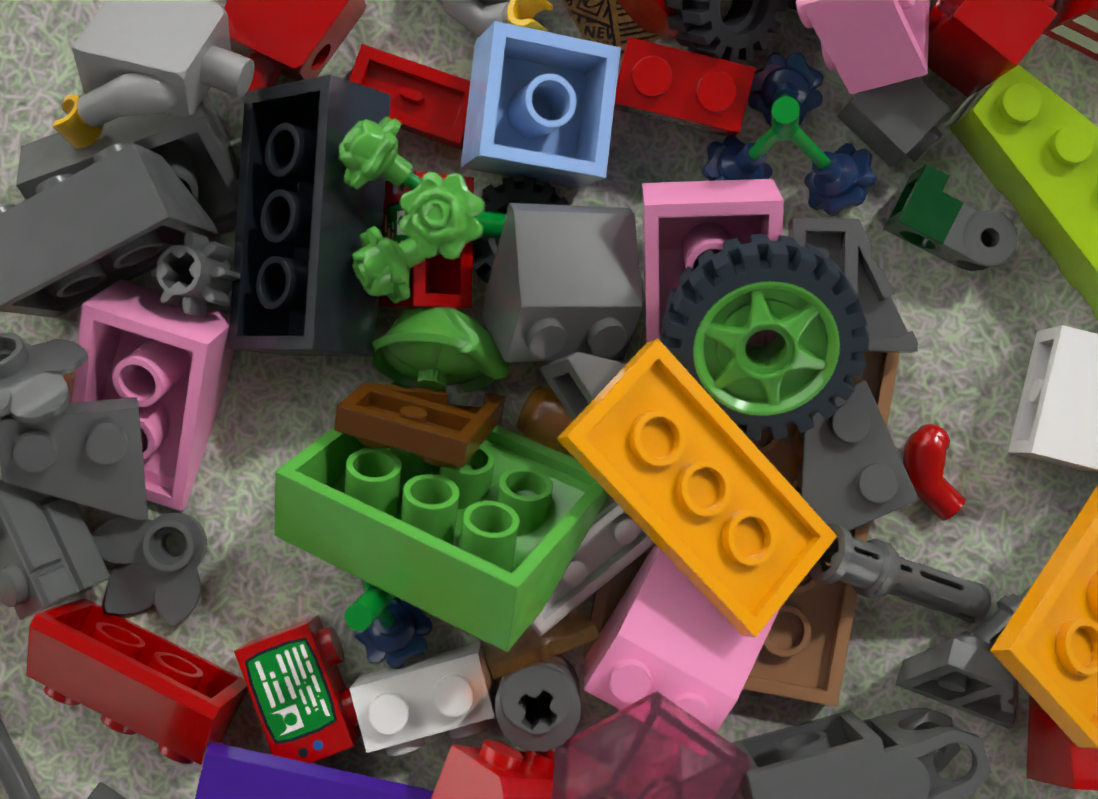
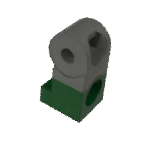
M928 164L910 175L883 230L968 271H979L990 266L999 265L1008 260L1014 253L1018 242L1017 229L1009 217L995 210L979 212L975 208L942 192L950 176Z

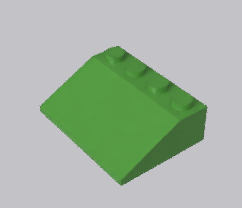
M396 381L390 384L402 388H410ZM498 425L463 468L455 465L450 467L431 465L423 461L420 455L393 447H369L360 443L355 436L334 431L333 427L275 471L274 536L508 652L543 611L608 499L609 494L575 458Z

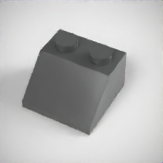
M509 203L480 314L504 361H554L576 352L609 360H624L642 310L635 214L630 208Z

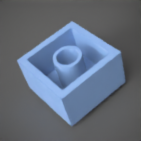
M494 21L475 41L460 168L523 179L524 176L536 178V181L580 189L606 178L621 47Z

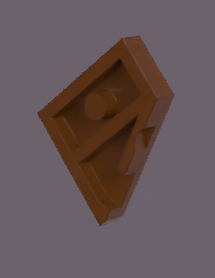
M363 383L337 405L334 431L355 436L360 443L369 447H393L420 455L423 461L431 465L440 467L455 465L463 468L502 420L506 396L485 393L482 407L446 404L448 396L446 389L422 387L411 389L396 385Z

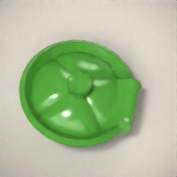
M418 307L401 312L395 319L390 331L372 342L374 357H368L379 372L401 384L410 386L414 380H417L418 387L445 389L446 385L460 384L464 392L486 388L498 379L506 377L510 369L509 362L504 361L490 333L486 332L483 326L474 318L450 308Z

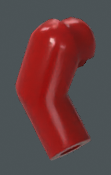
M925 424L908 437L904 446L903 465L917 496L942 521H946L963 507L966 499L943 477L946 450L950 445L949 435L938 425Z

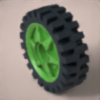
M753 234L749 243L740 244L738 238L723 242L724 250L717 254H714L709 249L698 257L699 265L694 270L689 266L679 277V287L677 290L672 288L666 302V313H663L662 320L663 345L731 420L742 429L743 433L750 440L760 441L762 430H770L773 440L787 438V426L797 424L800 432L803 433L815 427L812 416L818 412L827 420L838 411L835 399L839 396L847 401L854 392L855 386L852 377H862L866 366L863 352L869 351V336L865 327L867 321L859 298L849 280L830 257L828 259L825 258L818 248L807 242L804 247L800 246L793 237L779 235L778 241H770L766 234ZM773 330L778 332L775 340L768 345L757 347L747 344L748 339L758 331Z

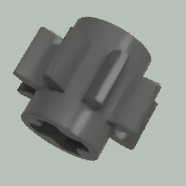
M191 231L186 232L184 245L174 246L167 243L161 245L163 253L157 262L156 269L151 271V276L156 277L160 286L165 290L160 298L163 304L177 307L182 306L185 314L205 317L208 308L207 302L224 306L230 304L228 294L232 290V281L240 279V273L233 271L232 266L226 260L232 250L229 246L215 241L209 243L206 236Z

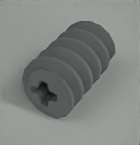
M530 649L512 658L506 664L495 697V716L501 731L513 744L528 751L546 752L562 746L575 733L581 719L579 678L574 666L562 654L550 649ZM542 690L550 693V700L541 697L536 704L527 700L528 696L536 698Z

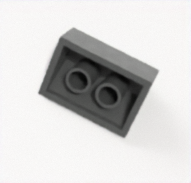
M208 93L194 115L183 118L161 113L119 117L103 124L100 136L92 144L81 149L71 146L59 133L21 146L16 186L26 200L37 194L35 189L41 182L61 174L74 175L94 164L93 158L99 151L118 143H135L161 155L213 221L219 233L218 235L236 229L240 168L226 129Z
M135 143L111 145L99 151L93 158L95 163L74 175L61 174L51 177L36 187L35 191L37 194L17 205L0 206V312L57 318L81 306L120 279L129 282L155 268L163 253L161 247L163 243L174 246L184 245V238L188 231L206 236L208 240L219 233L213 221L161 155Z

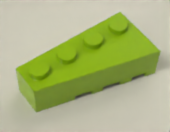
M1018 64L1017 67L982 88L951 125L950 130L997 191H1002L1021 216L1020 221L1034 238L1037 237L1059 265L1058 270L1071 287L1079 291L1094 312L1092 314L1098 320V127Z

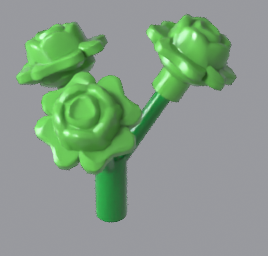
M385 117L379 124L365 119L364 121H358L339 145V160L347 167L344 182L357 190L368 181L382 176L396 187L403 183L412 191L403 194L400 199L402 209L410 214L404 216L399 224L400 231L410 238L397 244L393 240L383 237L375 226L367 229L366 232L360 234L363 248L352 255L354 260L353 269L357 278L361 280L363 289L369 295H386L392 302L398 303L410 298L408 282L410 268L424 262L425 257L432 258L436 256L439 251L445 258L456 259L461 254L465 244L480 237L500 239L506 214L484 211L485 203L482 198L468 190L464 177L458 173L448 175L444 181L435 172H428L422 179L411 172L412 164L397 154L398 140L396 134L401 127V122L396 118L390 119L389 117Z

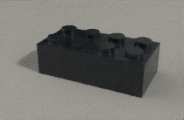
M331 74L246 92L233 271L240 273V279L232 281L228 349L289 356L374 357L372 342L375 341L377 328L378 296H371L363 289L361 280L357 278L353 269L354 260L352 255L363 248L360 234L366 232L367 229L375 226L382 234L385 178L381 176L378 179L368 181L357 190L346 184L344 176L347 167L339 160V145L358 121L368 119L379 124L385 117H389L390 94Z

